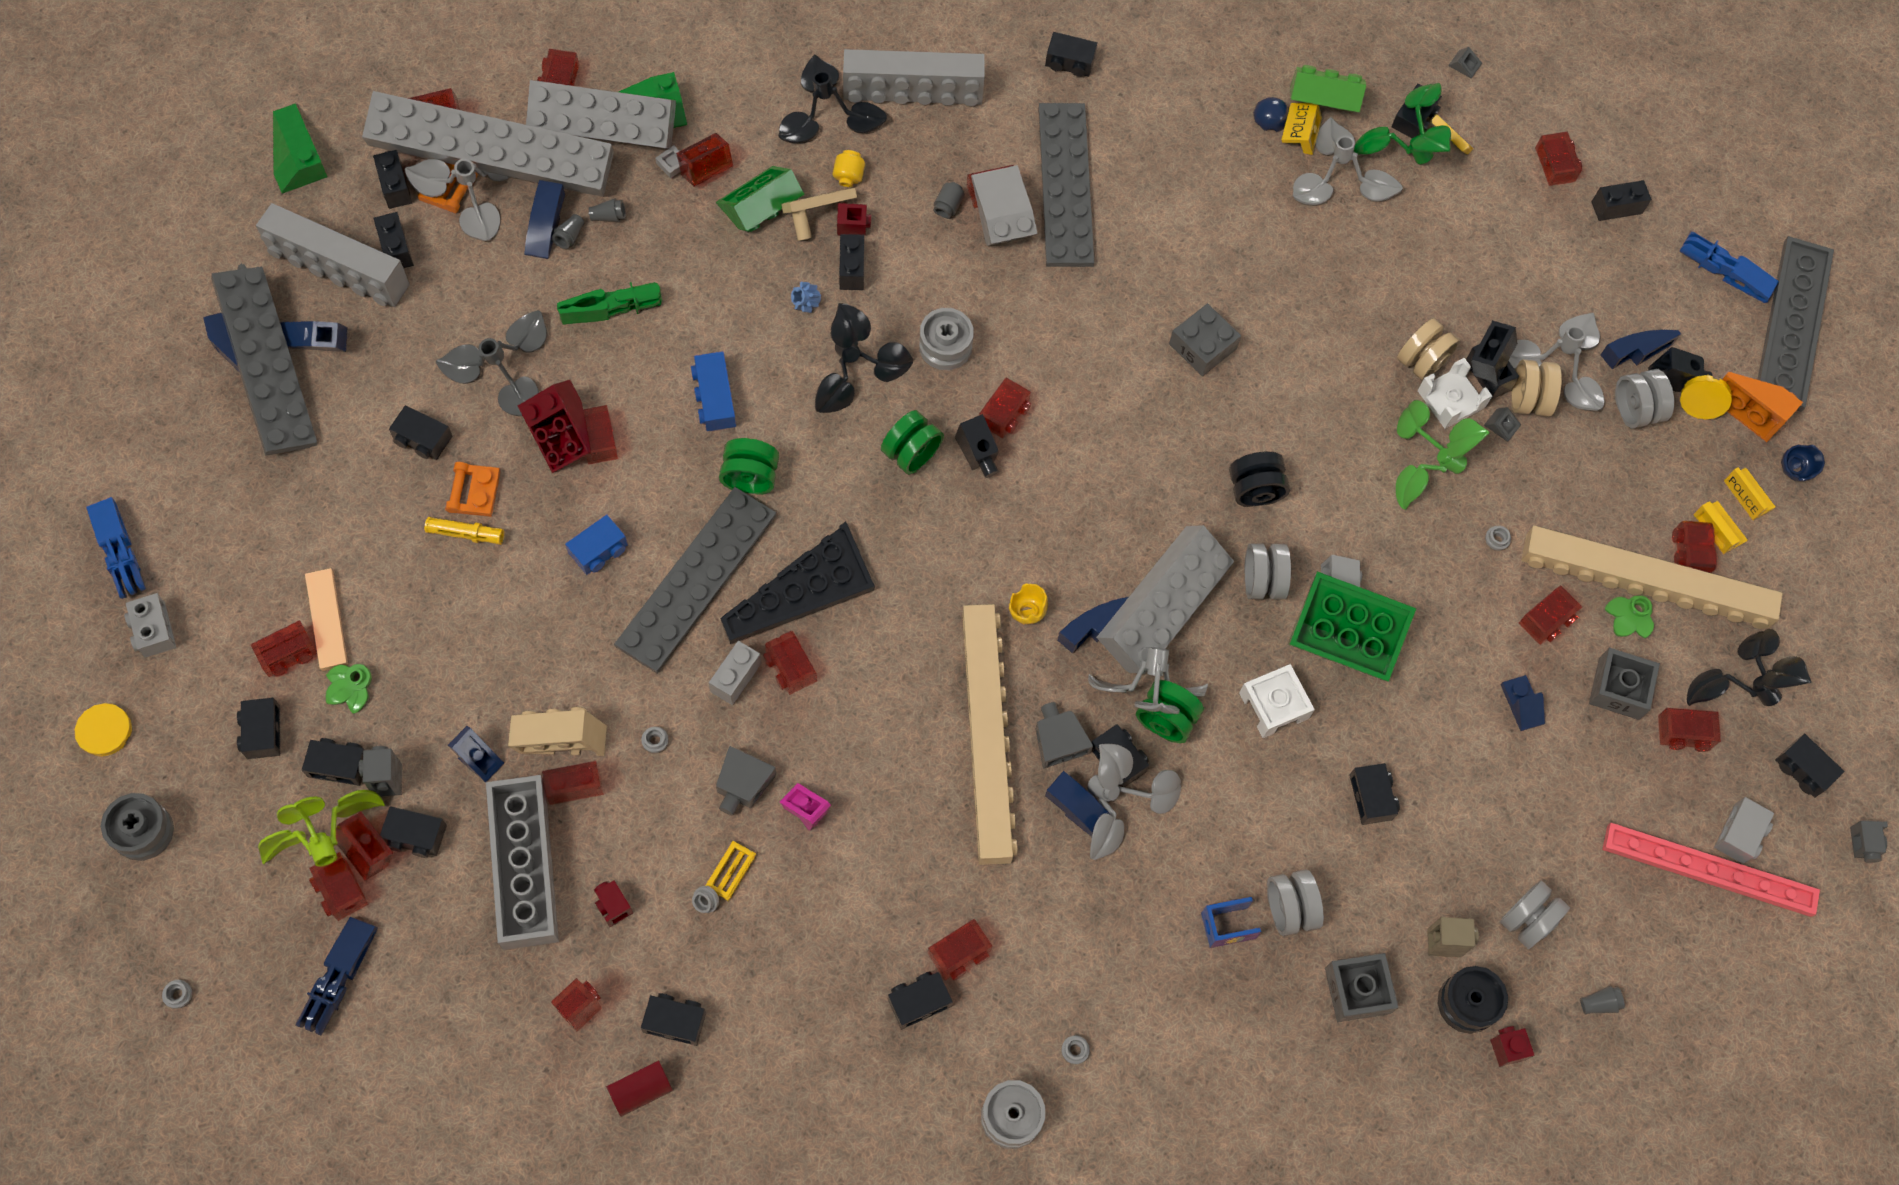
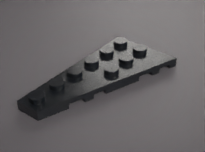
M847 522L842 523L834 533L824 537L821 543L812 550L806 551L779 572L776 578L768 584L762 585L754 595L747 600L744 599L720 618L730 644L875 590L874 583Z

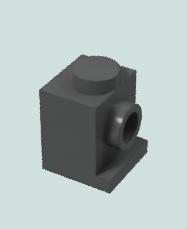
M1859 821L1850 827L1854 858H1864L1866 863L1882 861L1881 855L1885 854L1887 849V838L1883 832V829L1888 827L1887 822Z

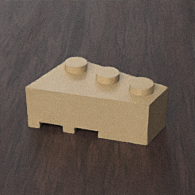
M573 707L571 711L549 709L546 713L525 711L522 712V715L511 716L508 746L519 754L554 755V751L571 750V755H580V750L594 751L596 756H604L607 725L581 707Z

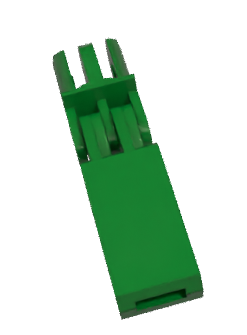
M630 282L631 288L619 289L613 292H605L603 289H598L558 302L557 310L560 321L563 325L609 320L611 316L627 313L634 309L639 314L638 310L661 305L660 286L656 282L632 286V282Z

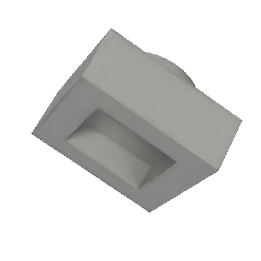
M672 146L655 158L656 164L670 179L689 167V160L675 146Z

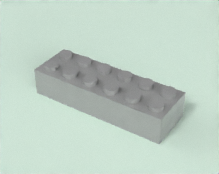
M844 49L843 98L851 102L864 100L873 101L874 103L895 101L898 104L918 102L922 105L930 103L952 105L957 103L975 106L976 104H982L985 54Z
M530 80L526 125L575 136L671 148L676 100Z
M271 203L256 224L261 235L260 238L264 241L267 252L277 259L280 257L288 259L297 268L306 267L317 277L326 276L339 287L346 285L359 296L364 297L366 294L372 297L379 305L386 306L388 304L395 308L410 285L399 259Z
M1204 525L1186 526L1096 638L1127 672L1138 673L1142 660L1146 661L1148 647L1165 649L1233 564L1234 560Z
M541 775L486 782L498 944L503 950L557 943L559 942L545 782Z

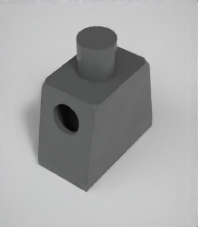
M1055 702L1047 703L1041 707L1044 719L1037 722L1035 730L1043 769L1091 753L1093 745L1072 711L1059 714Z
M730 746L716 784L717 793L725 796L719 809L733 816L739 803L752 808L775 778L776 768Z

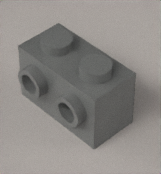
M375 746L372 750H364L363 760L359 761L360 776H363L365 786L380 797L402 795V763L393 750L386 746Z

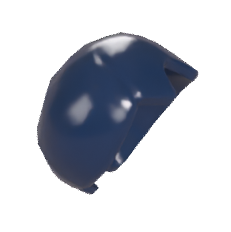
M1268 97L1257 103L1253 111L1255 123L1264 131L1273 129L1279 132L1285 128L1289 110L1283 100L1276 97Z
M1798 444L1792 446L1783 454L1781 465L1784 474L1794 481H1808L1823 471L1825 460L1823 453L1815 445ZM1801 467L1799 472L1794 471V469Z

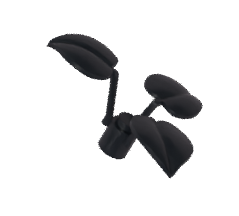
M814 54L806 64L801 75L802 87L808 92H813L811 114L808 117L804 112H792L785 116L781 121L778 137L789 143H803L814 138L819 131V124L813 120L817 98L825 100L830 98L832 94H834L845 114L849 115L847 126L854 132L868 133L875 130L886 122L887 115L882 109L868 102L855 103L851 111L848 110L839 96L837 88L833 87L839 80L837 69Z
M838 304L830 332L832 341L835 343V351L841 357L839 363L842 366L843 378L838 373H831L821 381L815 397V410L819 413L836 412L848 407L852 403L855 390L851 383L846 382L848 380L846 362L852 363L857 361L859 357H863L876 364L874 375L883 382H890L901 377L913 364V358L907 348L897 342H889L883 345L877 353V359L863 353L858 347V341H863L869 337L871 323L862 311L848 304Z
M1766 629L1747 637L1737 650L1739 657L1743 660L1756 659L1762 676L1757 677L1753 681V689L1730 674L1723 675L1720 669H1712L1701 673L1691 682L1687 692V704L1691 706L1694 703L1718 698L1727 691L1730 680L1749 692L1751 697L1758 696L1764 706H1773L1782 699V694L1778 688L1812 683L1804 660L1797 656L1777 661L1773 665L1772 670H1767L1766 673L1761 656L1773 654L1780 644V637L1774 629Z

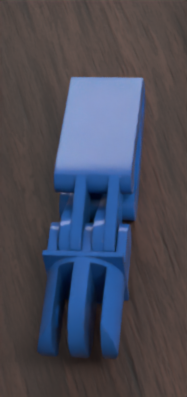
M1693 231L1689 233L1680 252L1699 263L1698 268L1703 267L1711 273L1723 274L1725 277L1722 281L1763 303L1769 301L1779 282L1748 258L1744 256H1739L1738 259L1732 257L1726 249L1717 245L1718 240L1713 244ZM1735 280L1744 283L1745 286L1743 287L1735 282Z
M110 497L87 506L97 542L107 555L105 557L107 570L112 575L120 599L127 597L121 579L130 595L137 593L132 575L141 591L146 590L140 574L141 568L138 565L135 554L131 548L127 547L132 544L115 500Z

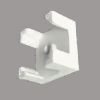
M1465 358L1455 362L1448 373L1434 379V374L1425 377L1418 389L1419 394L1444 429L1485 409L1492 397L1486 387L1478 394L1467 379L1466 375L1471 366Z
M1291 664L1244 683L1239 692L1243 702L1247 704L1250 701L1260 720L1257 728L1262 738L1274 734L1278 727L1297 720V724L1308 720L1315 710Z

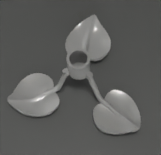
M1331 117L1319 129L1315 143L1316 149L1324 155L1334 153L1333 161L1325 178L1322 180L1315 173H1305L1299 176L1293 185V197L1298 202L1307 205L1322 204L1329 200L1333 194V187L1326 182H1328L1336 163L1347 164L1353 160L1358 179L1363 182L1360 185V192L1365 198L1371 201H1384L1400 193L1403 189L1402 185L1394 177L1380 170H1368L1365 173V177H1363L1357 160L1358 154L1354 153L1355 141L1353 135Z
M428 159L405 168L411 185L418 192L428 197L443 195L447 190L446 183H452L455 177L460 184L467 185L474 207L466 208L461 213L459 223L462 230L468 236L482 241H489L495 237L500 226L499 212L491 203H483L478 206L472 183L476 180V173L482 177L488 175L493 181H504L510 177L481 171L469 159L458 160L454 166L455 170L451 171V176L449 167L438 159Z
M1594 313L1576 316L1565 321L1559 328L1561 339H1558L1556 344L1542 355H1540V348L1532 341L1517 340L1518 344L1509 359L1515 370L1520 360L1523 359L1536 361L1540 366L1542 364L1541 360L1546 359L1558 347H1561L1562 351L1566 354L1574 353L1573 382L1568 383L1564 388L1565 399L1572 406L1583 410L1598 411L1603 408L1604 395L1599 384L1590 377H1582L1579 380L1577 378L1581 349H1592L1597 346L1600 340Z
M1148 647L1146 661L1142 660L1141 667L1133 683L1130 685L1111 684L1097 680L1090 674L1088 676L1089 684L1098 690L1126 693L1134 691L1144 670L1148 669L1147 674L1155 676L1153 703L1136 701L1135 707L1151 712L1161 711L1166 714H1179L1177 707L1164 705L1162 702L1158 703L1160 676H1163V672L1164 679L1170 681L1169 664H1167L1169 650ZM1208 684L1185 689L1196 697L1205 696Z
M1116 744L1099 745L1100 761L1098 775L1090 779L1088 792L1099 798L1098 802L1106 808L1110 815L1107 813L1102 814L1095 824L1090 847L1091 859L1096 860L1113 853L1118 849L1124 837V823L1122 820L1116 819L1117 814L1107 801L1115 800L1119 792L1152 798L1151 810L1158 814L1166 813L1175 806L1181 792V780L1176 772L1172 770L1159 772L1153 780L1152 793L1118 786L1123 783V778H1126L1132 771V754L1128 749Z

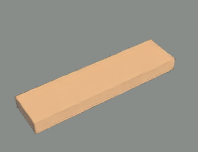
M329 568L306 573L305 578L320 670H330L337 665L348 666L333 571Z

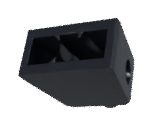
M1674 347L1668 349L1648 367V371L1654 369L1663 371L1669 379L1672 390L1675 392H1681L1687 381L1697 376H1712L1711 371L1704 370V359L1701 356Z
M981 414L960 423L955 439L971 469L974 470L980 467L985 478L997 474L999 471L994 461L999 451L984 415Z

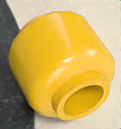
M844 150L843 153L838 154L835 158L832 175L839 181V185L851 188L853 184H858L862 181L865 161L861 158L860 153Z

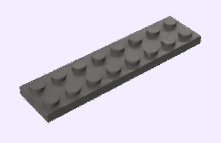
M1039 103L1046 267H1094L1085 103Z
M1788 236L1783 244L1777 275L1779 282L1774 291L1757 380L1784 387L1789 392L1795 394L1803 402L1797 409V411L1802 412L1806 407L1834 249Z
M263 267L211 273L213 287L265 456L317 446L315 433Z
M734 487L614 643V646L658 674L777 516L776 512Z

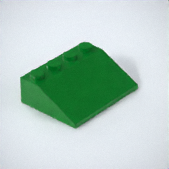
M1317 571L1287 645L1389 682L1417 608Z

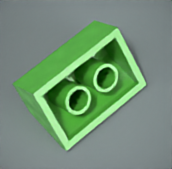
M1303 65L1302 68L1296 67L1290 85L1291 100L1360 112L1366 89V81L1358 74L1350 73L1348 76L1339 75V72L1336 70L1326 69L1325 72L1317 71L1314 66Z

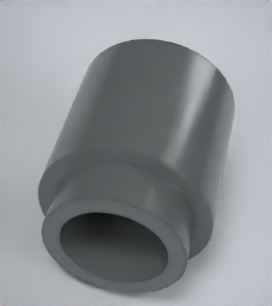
M955 182L945 183L934 202L935 207L933 211L935 214L946 219H950L951 215H955L965 196L962 187Z

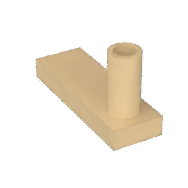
M855 188L781 205L783 213L792 212L797 239L804 240L812 238L806 209L857 198Z

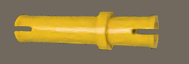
M427 517L424 526L425 533L465 538L474 543L481 541L501 545L505 535L502 528L487 527L477 522L467 524Z

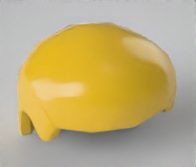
M1023 584L1019 592L1012 593L1009 603V611L1012 618L1023 625L1037 623L1042 620L1048 608V598L1045 590L1037 584ZM1025 607H1030V608H1032V609H1028V610H1023V611H1021V610H1022L1023 608H1025Z

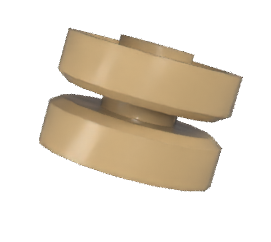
M1435 318L1420 327L1403 346L1397 356V359L1406 367L1416 364L1413 372L1422 381L1425 377L1434 374L1440 369L1460 344V340L1452 333L1442 335L1444 326Z
M1520 360L1515 370L1519 375V379L1512 388L1513 412L1530 414L1533 410L1537 416H1552L1556 410L1561 391V369L1559 364L1543 362L1539 366L1533 360Z

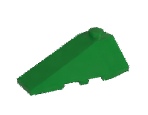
M674 72L650 77L618 91L620 93L676 100L673 128L687 125L682 98Z
M296 103L273 111V173L282 194L328 177Z

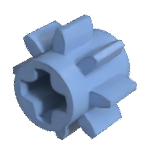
M800 282V287L793 288L791 300L795 305L794 309L812 313V307H819L821 294L817 290V285L810 284L809 282Z

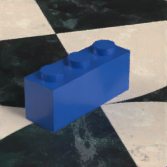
M724 351L695 355V365L691 366L693 381L698 380L699 387H694L696 402H702L703 409H698L700 424L706 425V431L736 427Z

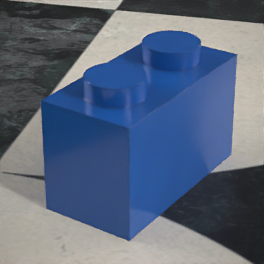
M606 514L565 543L568 554L587 575L590 572L595 573L601 570L605 565V561L612 556L616 558L623 554L628 544L625 535Z

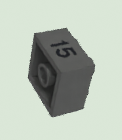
M1207 303L1172 331L1169 345L1203 377L1237 349L1241 335Z
M1609 647L1598 659L1589 704L1640 720L1651 709L1660 663Z
M1385 953L1331 961L1325 967L1337 1022L1388 1015L1398 1009Z

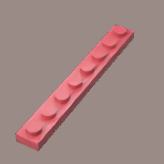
M1614 823L1607 825L1602 849L1604 851L1809 917L1816 915L1820 889Z

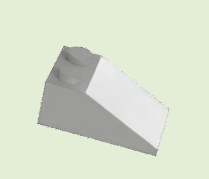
M1018 165L971 175L987 246L1038 234L1033 210Z

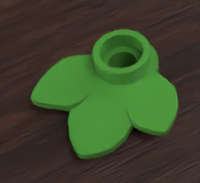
M1633 596L1630 599L1617 597L1605 606V611L1616 617L1613 624L1615 635L1626 637L1636 631L1638 635L1646 639L1652 633L1654 623L1650 617L1652 603L1647 597ZM1635 605H1639L1642 608V612L1638 611Z
M355 664L351 667L345 665L334 666L326 674L327 678L332 682L326 691V703L337 705L346 702L350 711L355 714L364 707L368 700L367 687L372 680L371 672L368 667L362 664ZM359 672L360 678L355 682L354 676Z

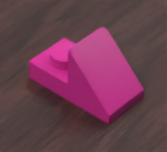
M799 783L780 801L783 808L800 818L809 831L828 813L831 806L828 801Z

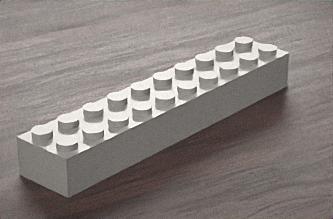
M376 91L372 93L362 135L368 146L390 151L397 150L399 153L427 159H438L454 165L460 159H469L481 171L539 183V180L563 184L564 189L601 197L605 193L614 154L610 143Z

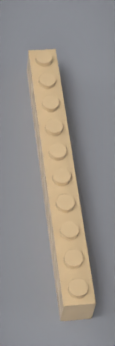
M1534 525L1526 534L1521 561L1527 562L1533 568L1545 567L1553 569V572L1559 575L1571 574L1578 576V579L1581 581H1597L1603 583V586L1607 588H1623L1632 595L1645 594L1652 596V599L1658 602L1670 601L1677 603L1679 607L1684 609H1700L1706 615L1713 616L1718 614L1726 616L1729 621L1748 622L1757 629L1770 628L1779 620L1782 592Z
M994 604L963 606L962 617L979 865L1007 864L1012 862L1013 855H1017V841L1011 838V829H1015V814L1010 813L1009 803H1013V788L1008 787L1007 778H1011V762H1006L1005 752H1009L1010 745L1009 736H1004L1003 728L1008 726L1007 711H1002V702H1006L1005 686L1000 687V678L1004 677V664L998 660V653H1002V638H997L996 629H1000V613H995Z

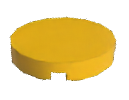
M1709 375L1697 376L1687 381L1680 394V403L1684 411L1695 418L1704 420L1714 419L1723 415L1730 408L1732 402L1730 386L1724 380L1713 379V376Z
M107 703L94 705L84 711L78 718L74 729L75 739L79 746L89 754L100 757L112 755L125 746L128 737H130L132 732L131 720L127 713L116 705Z

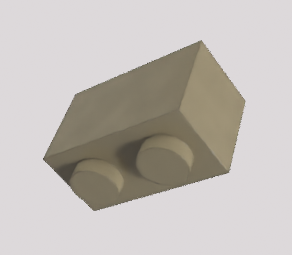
M1440 917L1427 929L1428 956L1461 958L1473 949L1479 939L1478 929L1474 928V919Z

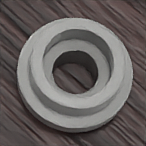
M1494 526L1487 531L1485 540L1490 548L1500 551L1509 546L1511 535L1507 528ZM1494 536H1499L1502 542L1495 540Z
M650 727L642 735V745L650 753H659L667 747L668 735L660 727ZM654 736L660 738L657 744H652L650 740Z
M701 886L695 890L692 904L697 911L710 913L718 907L719 898L711 887Z
M183 980L171 981L162 992L163 1002L173 1009L184 1007L192 997L190 985ZM176 990H182V996L179 999L173 998Z
M1080 1036L1068 1037L1063 1042L1061 1048L1063 1058L1071 1064L1083 1063L1090 1051L1087 1041ZM1077 1045L1080 1048V1054L1073 1055L1070 1052V1047Z

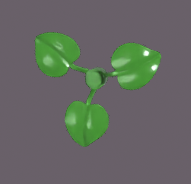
M1419 400L1412 401L1399 418L1397 434L1403 439H1409L1418 432L1440 450L1437 455L1440 466L1420 464L1417 468L1414 465H1409L1400 473L1396 481V497L1400 507L1406 510L1408 505L1426 488L1429 475L1425 469L1440 470L1443 473L1448 469L1454 474L1461 473L1467 465V458L1463 455L1475 447L1490 432L1475 420L1465 418L1453 427L1449 434L1450 442L1447 444L1448 448H1444L1421 429L1430 418L1428 406Z

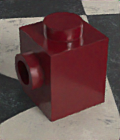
M1514 1026L1500 1029L1498 1030L1499 1035L1490 1040L1499 1067L1526 1061L1535 1056L1525 1028L1515 1030Z

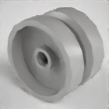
M940 308L930 312L923 319L920 325L919 351L923 360L931 367L939 370H953L961 367L968 361L972 353L974 328L970 319L963 312L953 308Z
M1654 369L1641 372L1640 374L1621 376L1617 381L1615 400L1626 426L1636 428L1646 426L1649 423L1655 424L1668 421L1671 418L1674 410V395L1669 379L1663 371Z
M1248 544L1244 565L1245 590L1248 599H1263L1266 593H1268L1270 599L1287 598L1291 579V561L1287 544H1271L1268 551L1264 544Z
M1309 870L1295 871L1291 874L1290 879L1284 874L1268 878V902L1276 929L1280 935L1297 934L1300 926L1305 931L1317 930L1323 926L1322 900L1315 878Z
M1542 880L1535 884L1499 921L1509 932L1517 930L1524 923L1527 924L1519 933L1518 940L1528 950L1553 931L1570 909L1561 898H1555L1546 906L1543 905L1550 897L1552 890Z
M1008 1080L996 1085L988 1093L981 1110V1124L985 1135L994 1144L1005 1149H1019L1030 1144L1041 1131L1045 1121V1104L1041 1095L1032 1085L1020 1080ZM1011 1109L1017 1111L1016 1115H1019L1017 1118L1013 1119L1008 1115Z

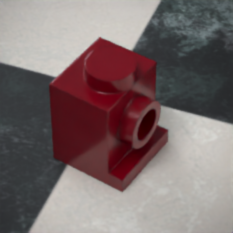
M838 203L837 235H866V229H871V214H867V204Z
M615 880L610 883L608 881L603 882L594 889L599 899L594 903L602 916L608 914L604 919L609 928L633 914L629 903Z

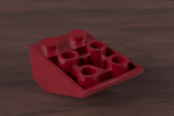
M571 380L553 384L517 405L552 473L591 452L582 401Z

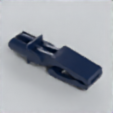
M353 917L348 919L324 961L327 972L323 977L317 979L311 992L307 993L309 999L295 1026L300 1028L305 1026V1030L315 1031L317 1035L322 1036L334 1011L339 1010L338 1007L346 993L347 988L345 984L347 979L353 981L378 927Z

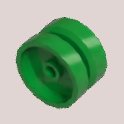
M913 410L904 415L889 430L881 444V452L892 461L897 459V466L910 475L917 472L935 455L943 442L944 434L933 424L928 425V419L919 411Z
M736 438L725 444L723 452L724 462L719 473V481L725 487L731 490L736 487L744 493L757 495L769 493L774 489L776 479L774 471L778 468L779 452L775 447L766 442L750 438Z
M1160 680L1158 703L1162 702L1164 705L1177 707L1179 714H1166L1161 711L1151 712L1138 708L1135 715L1146 729L1167 741L1179 744L1185 743L1193 730L1192 724L1197 723L1204 711L1203 704L1187 689L1170 681ZM1155 681L1147 693L1148 699L1142 702L1153 703Z

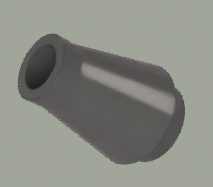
M616 198L591 206L588 209L591 221L620 222V219L626 218L624 202Z
M573 214L567 221L554 229L553 242L562 249L572 247L581 227L584 225L583 218Z
M1608 986L1587 997L1580 998L1585 1015L1590 1013H1619V1010L1625 1008L1624 998L1619 987L1612 988Z

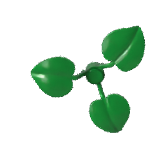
M1435 83L1420 86L1406 96V107H1416L1420 135L1412 138L1409 146L1394 133H1389L1388 127H1377L1367 131L1358 139L1354 146V153L1365 155L1379 152L1388 146L1391 139H1394L1402 146L1407 154L1412 153L1417 164L1429 162L1434 156L1433 152H1450V128L1441 125L1432 127L1424 132L1420 112L1422 106H1430L1439 99L1442 92L1441 84Z

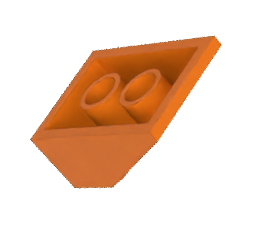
M1728 372L1722 379L1730 386L1732 392V402L1727 412L1766 442L1772 438L1803 403L1795 394L1778 385Z

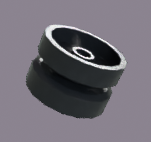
M1269 451L1256 452L1236 459L1230 465L1229 472L1231 481L1235 484L1233 491L1238 505L1243 507L1270 505L1289 495L1290 485L1287 476L1284 474L1286 467L1282 455Z
M1470 966L1461 969L1443 983L1438 993L1437 1004L1441 1016L1449 1026L1458 1032L1472 1034L1482 1032L1503 1017L1507 1010L1508 994L1505 984L1497 974L1488 968Z

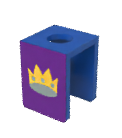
M1252 897L1207 905L1201 915L1210 948L1254 940L1260 935L1261 929L1255 928L1218 936L1213 915L1248 909L1253 902Z

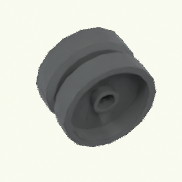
M130 793L121 796L109 804L102 816L100 826L102 836L110 847L122 856L138 861L154 858L163 852L172 840L174 831L172 817L166 809L155 799L141 793Z

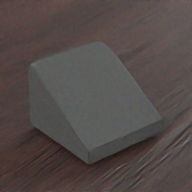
M1466 47L1457 52L1448 66L1472 78L1482 62L1470 47Z
M1504 407L1496 409L1484 426L1508 442L1521 424L1510 409Z

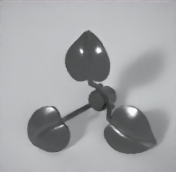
M537 310L516 320L506 333V341L511 345L487 338L479 344V350L470 344L461 345L452 349L444 357L436 360V364L445 376L462 384L471 383L479 378V366H483L485 360L491 365L497 364L510 385L504 386L499 392V406L510 415L522 416L517 405L538 394L539 390L535 382L529 377L523 376L515 382L501 363L504 359L502 348L513 351L521 348L526 353L540 349L547 338L543 315L540 310Z

